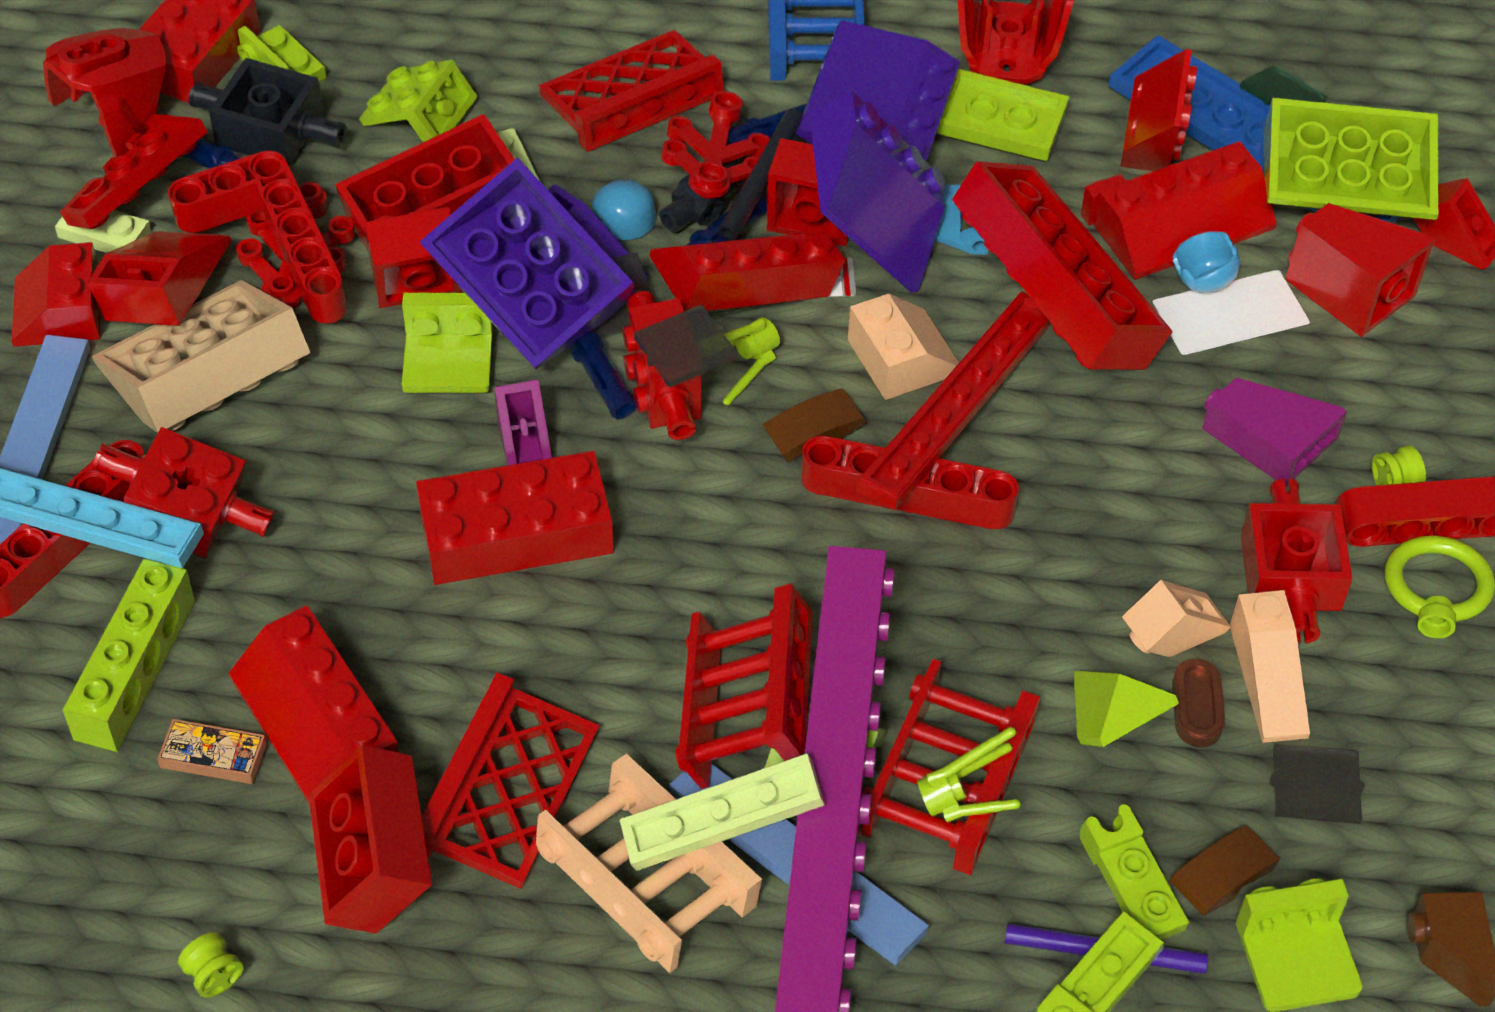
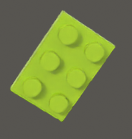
M957 69L936 134L1048 162L1068 109L1070 96Z

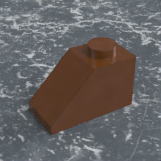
M1482 892L1422 893L1414 912H1410L1407 918L1408 937L1411 943H1417L1420 962L1478 1006H1490L1495 998V948Z

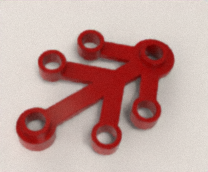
M719 91L711 97L709 115L714 125L710 142L693 127L692 122L688 118L674 116L669 119L666 132L670 140H666L662 146L661 160L671 166L680 165L689 174L688 184L690 188L700 197L706 199L721 197L729 191L731 183L742 179L746 181L770 140L765 134L754 133L748 139L726 146L729 128L740 119L743 106L742 99L732 92ZM683 142L690 145L706 161L700 163L687 152V146ZM747 155L750 156L745 158L742 164L728 168L722 166L726 162Z
M305 182L298 187L314 220L324 216L328 210L325 190L314 182ZM262 211L246 216L249 232L259 236L282 263L278 273L264 259L260 241L253 238L244 239L237 245L239 262L246 267H250L263 282L261 291L292 307L293 310L296 309L301 303V294ZM347 216L332 218L328 223L329 230L321 234L332 258L337 260L334 262L340 273L346 268L345 254L341 248L335 246L348 243L355 236L353 222Z

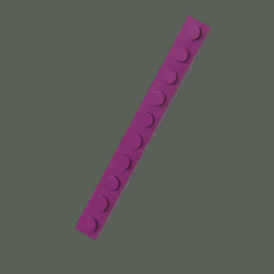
M840 546L828 547L805 754H808L813 762L825 805L797 815L775 1012H850L851 989L842 988L844 969L854 970L857 940L848 938L849 920L859 921L862 890L853 889L854 871L864 872L867 842L858 841L859 824L869 825L871 795L863 794L864 777L874 778L876 748L868 747L869 731L879 730L881 702L872 701L874 685L883 686L886 657L877 656L879 641H888L890 612H882L883 597H892L895 574V569L886 568L885 550Z

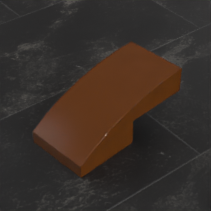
M841 388L803 401L776 415L762 425L782 456L789 463L802 454L803 446L810 438L829 436L842 439L865 424L866 421L845 390Z
M1245 825L1198 854L1174 873L1170 882L1205 916L1233 901L1242 887L1271 873L1280 861V858Z

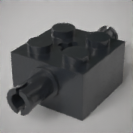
M245 58L224 90L205 85L201 82H195V87H192L190 90V106L209 111L215 144L218 147L246 155H253L263 151H276L283 155L288 166H290L308 139L340 148L342 146L341 143H344L346 138L347 126L344 122L322 118L324 109L319 78Z

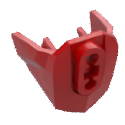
M957 0L960 46L967 58V66L970 72L1027 85L1043 78L1047 66L1058 55L1074 0H1031L1030 4L994 2L993 0H982V3L979 4V0ZM1004 65H1010L1009 71L1003 70Z
M114 28L72 36L53 43L46 48V58L43 61L48 101L53 106H57L71 97V100L75 103L83 95L90 92L99 110V124L104 127L114 157L126 154L129 149L125 143L134 133H141L143 136L149 130L146 121L153 114H156L166 70V54L158 34L136 29Z

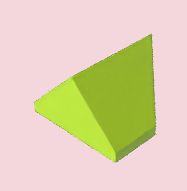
M1074 671L1076 730L1078 740L1082 745L1105 747L1179 704L1176 695L1122 674Z

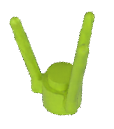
M761 317L749 325L697 344V350L702 351L698 353L700 361L709 359L735 346L743 358L757 359L723 399L724 405H730L763 367L776 359L772 350L779 346L780 336L772 322L767 318Z
M1007 728L945 767L926 774V777L917 780L922 798L931 816L943 812L946 821L950 822L962 816L1002 812L1020 808L1021 803L1017 799L959 805L958 802L966 798L960 778L1009 753L1012 750L1011 744L1005 743L1002 745V743L1015 736L1016 730L1014 728Z

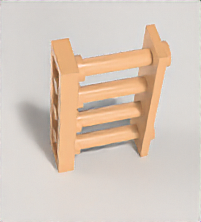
M626 753L612 763L609 794L564 826L547 810L538 815L536 845L540 854L548 862L556 863L637 941L641 952L649 960L657 961L671 973L678 966L682 942L679 937L722 904L730 906L743 918L757 906L762 878L721 841L673 858L629 890L611 873L629 859L624 838L597 858L578 841L621 809L629 811L634 815L676 800ZM686 873L696 874L710 889L665 923L645 905Z

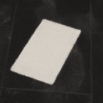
M1279 270L1233 280L1225 288L1213 292L1192 290L1152 301L1160 317L1173 331L1171 337L1182 355L1310 324L1308 317Z

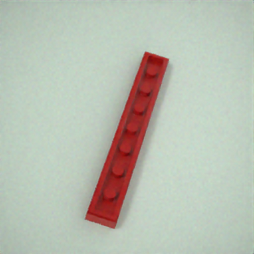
M1020 292L859 477L856 492L893 510L899 507L1052 324L1041 310L1031 304L1028 294Z

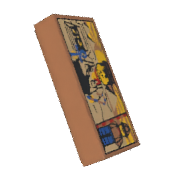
M172 719L157 760L160 768L253 784L267 742L265 735Z

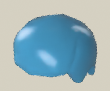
M614 180L601 187L593 197L592 212L617 240L625 241L640 238L651 231L656 222V209L650 191L646 186L634 180Z
M1204 232L1194 235L1181 243L1173 254V262L1180 280L1189 289L1198 292H1213L1225 288L1237 277L1241 263L1236 246L1232 244L1229 236L1224 232Z

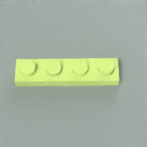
M804 754L622 818L620 823L630 864L638 871L824 806L825 803L813 762L808 754Z

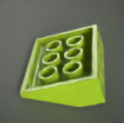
M1272 98L1264 126L1263 166L1267 203L1322 208L1326 204L1331 203L1362 213L1436 220L1438 217V114Z

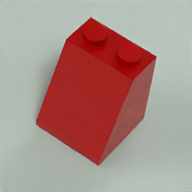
M1328 203L1314 214L1312 212L1307 213L1296 227V242L1288 256L1290 264L1285 280L1362 338L1416 296L1435 239L1428 234Z

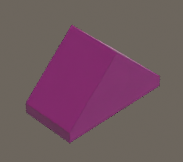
M534 379L495 386L497 425L507 465L552 458L539 380Z

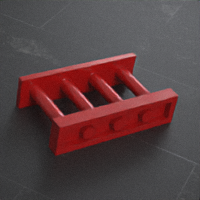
M792 583L774 588L773 609L770 610L769 615L715 631L700 611L691 614L690 634L686 637L688 655L679 745L675 749V756L679 768L684 773H687L700 789L707 788L710 785L712 760L765 745L769 748H774L784 761L805 754L813 611ZM771 634V645L767 647V651L720 665L721 649ZM769 670L768 682L765 683L764 688L717 702L718 685ZM766 708V720H763L762 726L713 740L715 722Z
M932 659L926 674L918 673L914 679L909 694V700L913 701L874 788L866 786L863 794L871 795L869 825L862 824L861 835L871 838L879 818L882 817L949 842V848L956 850L953 869L971 876L998 812L969 815L966 822L958 820L955 824L888 799L897 778L918 785V779L934 772V770L906 761L914 740L960 757L981 744L922 723L930 704L933 703L997 726L1000 733L1010 727L1016 730L1014 737L1002 743V745L1010 743L1012 750L982 767V770L987 771L983 783L974 781L972 785L961 781L966 798L959 801L966 803V805L1003 801L1034 727L1040 696L1022 690L1016 706L1007 705L1003 709L939 686L941 661Z

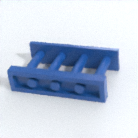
M768 0L770 81H786V64H794V60L824 61L829 45H794V41H786V37H793V33H834L841 20L864 25L863 0ZM792 7H852L853 18H793V14H785V10L792 11Z

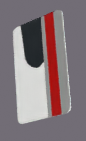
M845 258L835 285L828 297L856 295L852 258Z

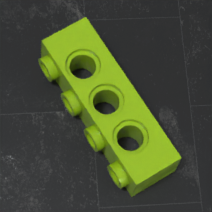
M143 559L63 708V713L74 741L118 752L195 603L187 570Z

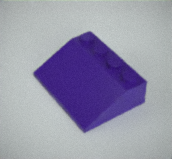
M841 20L836 27L795 134L813 144L809 112L853 91L865 103H871L876 109L878 116L888 125H894L901 138L909 146H915L926 161L960 61L928 40Z
M850 91L809 112L820 210L844 234L907 290L913 293L920 288L945 209L942 191L946 186L945 180L937 167H931L922 158L921 153L915 146H909L901 138L894 125H888L878 116L876 109L871 103H865L855 92Z
M518 157L420 241L423 248L535 370L603 324L627 303V299L635 293L632 280Z

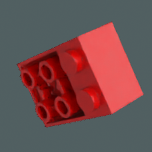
M1185 49L1135 77L1120 167L1153 172L1170 166L1172 160L1179 161L1186 129H1188L1192 107L1190 100L1197 74V66L1190 65L1192 50Z
M155 231L106 253L87 282L104 320L180 326L231 242L230 235Z

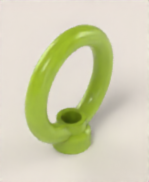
M1421 536L1410 539L1397 546L1385 564L1384 575L1389 592L1403 608L1418 616V630L1430 638L1440 639L1452 635L1456 628V622L1464 621L1480 614L1490 604L1495 593V577L1485 558L1469 545L1452 538ZM1422 554H1442L1455 558L1465 564L1474 574L1477 583L1475 593L1469 599L1456 604H1452L1448 598L1443 596H1431L1423 599L1407 586L1403 577L1404 566L1410 559Z

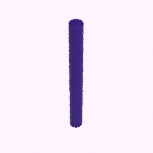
M1007 923L1004 943L1085 956L1100 937ZM1163 947L1161 953L1149 966L1206 974L1208 954Z

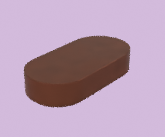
M1201 659L1186 660L1176 668L1172 681V694L1176 695L1179 702L1178 705L1174 706L1175 729L1178 736L1185 743L1194 747H1208L1220 739L1225 725L1221 676L1216 667Z

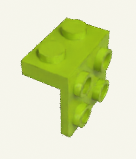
M1319 878L1310 879L1296 887L1278 890L1270 886L1262 887L1245 895L1236 921V927L1262 1004L1266 1010L1278 1012L1348 1000L1359 996L1362 990V982L1339 922L1349 898L1343 879L1326 882Z

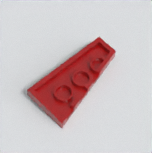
M153 114L146 121L149 130L143 136L141 133H134L125 143L129 151L119 157H111L103 166L106 175L103 178L89 180L63 207L60 214L68 226L95 229L106 223L110 218L109 214L121 204L135 199L139 194V189L149 180L157 179L165 174L168 170V165L178 156L186 155L197 146L196 142L208 132L202 120L192 117Z

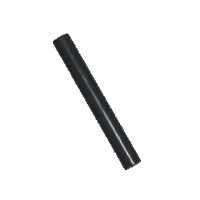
M789 108L781 119L718 228V232L723 238L734 241L740 234L768 185V173L780 138L793 141L796 136L795 133L803 115L799 110Z

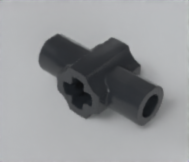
M689 175L679 181L677 188L673 191L672 203L660 210L659 216L662 224L672 233H676L693 220L699 225L704 224L706 227H709L718 220L719 215L725 209V198L737 191V182L730 184L729 191L725 195L714 199H706L700 197L690 188L688 184Z

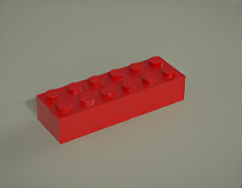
M975 162L953 196V203L962 212L963 220L974 227L983 238L985 247L990 252L996 254L1005 265L1007 274L1026 291L1031 304L1041 310L1052 323L1053 331L1073 349L1078 362L1091 370H1145L1172 334L1171 328L1034 166Z

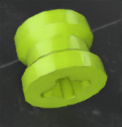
M1412 445L1402 446L1394 454L1382 452L1373 456L1372 474L1376 486L1425 482L1426 480L1423 459L1418 450Z
M217 932L207 933L196 938L184 948L178 958L179 967L184 974L194 977L193 985L198 994L204 998L214 997L229 989L237 982L244 969L237 956L228 954L226 951L228 947L227 942Z

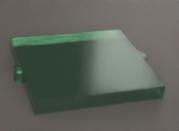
M1275 65L1242 80L1240 84L1241 89L1261 99L1266 105H1271L1272 98L1325 103L1327 95L1304 83V80L1290 75Z

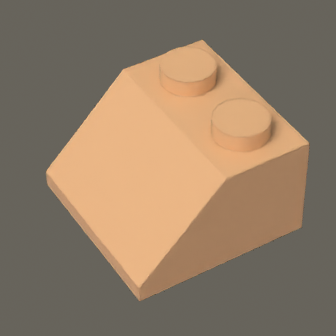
M889 293L850 306L848 341L885 400L942 381L959 363L924 308Z

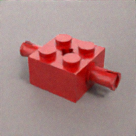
M636 292L627 299L629 326L622 327L626 351L627 353L630 352V354L623 355L628 381L635 380L637 387L633 388L638 413H646L650 429L667 426L668 435L671 439L683 440L689 438L696 430L694 420L701 419V361L680 298L654 303L653 294L650 292Z
M163 427L159 429L146 456L142 455L141 458L108 446L106 443H102L100 446L101 451L98 450L94 458L92 470L103 472L130 483L129 489L124 496V503L200 523L204 535L192 553L205 559L221 526L225 525L226 522L259 534V536L264 538L267 533L266 529H269L275 513L272 509H266L237 497L246 460Z
M1281 478L1270 485L1273 503H1249L1241 532L1248 593L1284 590L1296 628L1297 642L1301 643L1300 632L1303 631L1305 644H1308L1320 637L1316 611H1342L1352 582L1341 505L1301 504L1299 483L1289 478V491L1286 492L1285 478Z

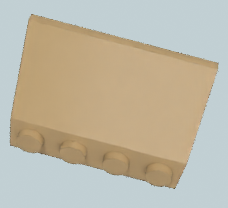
M240 280L193 304L180 326L154 324L93 355L92 358L97 367L139 419L158 433L161 427L171 431L178 429L185 423V419L200 411H210L219 407L223 403L224 398L238 391H248L257 387L261 383L262 378L275 371L281 372L293 368L298 364V359L308 355L310 350L293 308Z

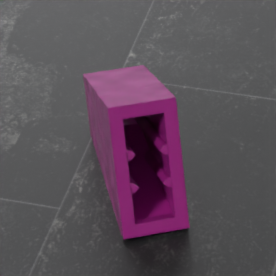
M1236 377L1224 389L1216 388L1207 398L1204 404V409L1207 412L1202 429L1274 480L1285 478V486L1287 487L1289 485V478L1295 479L1339 438L1347 411L1338 405Z

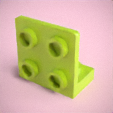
M453 59L436 63L428 61L420 66L409 68L401 66L387 76L386 80L388 82L382 90L369 99L367 102L368 108L359 120L363 126L407 119L422 142H425L456 127L478 96Z
M403 293L402 308L406 331L402 374L403 392L487 393L490 387L493 323L466 293Z

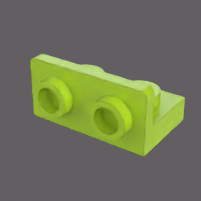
M281 25L259 36L253 34L246 26L238 29L240 40L238 53L242 61L245 58L317 77L319 82L326 79L325 67Z

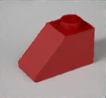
M1463 178L1438 184L1437 219L1414 218L1415 223L1422 233L1428 234L1435 239L1433 246L1479 269L1488 268L1495 259V224L1469 179Z

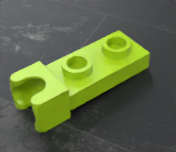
M1125 804L1120 805L1118 816L1112 824L1114 832L1105 830L1095 817L1087 818L1080 829V840L1092 863L1098 865L1122 912L1127 913L1160 940L1186 931L1189 921L1142 837L1143 830L1131 808Z
M1123 911L1060 985L1057 984L1043 1000L1036 1012H1110L1161 953L1164 942Z

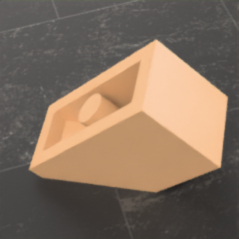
M1160 580L1122 616L1132 630L1129 633L1131 640L1141 651L1147 654L1151 652L1166 657H1172L1220 636L1231 628L1206 593L1164 580Z

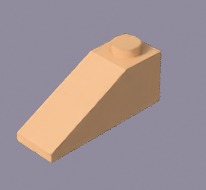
M1285 591L1239 594L1230 622V630L1262 743L1308 739L1310 729L1296 628Z

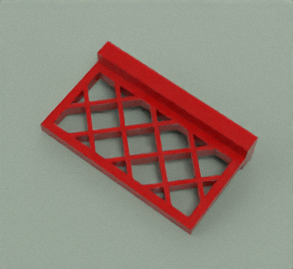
M675 29L538 85L542 98L578 133L579 144L586 152L711 100L714 93L724 91L721 61L713 54L704 57ZM670 46H674L677 49L676 53L658 52ZM631 62H644L642 67L625 66ZM653 63L670 65L669 69L651 68ZM597 76H610L608 81L591 80ZM619 77L636 79L635 83L617 82ZM563 90L575 91L574 95L556 94ZM585 91L602 93L600 98L583 96Z
M496 672L421 819L425 828L424 838L428 857L435 851L522 889L539 854L536 845L537 825L521 829L514 809L537 802L541 813L547 810L556 819L600 725L512 688L514 679ZM515 706L534 713L539 725L516 732L510 718ZM505 728L508 735L500 737ZM569 728L584 735L580 745L560 751L552 732ZM544 735L552 754L529 761L521 742ZM512 745L520 764L496 770L491 758L492 751ZM572 759L569 767H567L565 761ZM556 764L563 779L561 784L541 790L533 770ZM484 767H486L488 773L481 775ZM524 773L533 793L509 800L501 780ZM493 783L501 803L477 810L470 795L472 790ZM554 797L550 806L548 807L546 799ZM464 806H466L468 813L460 815ZM505 812L513 832L489 840L481 820ZM473 823L481 843L464 848L447 839L453 828ZM534 837L529 847L526 839ZM517 842L524 857L519 870L517 871L499 863L494 849Z

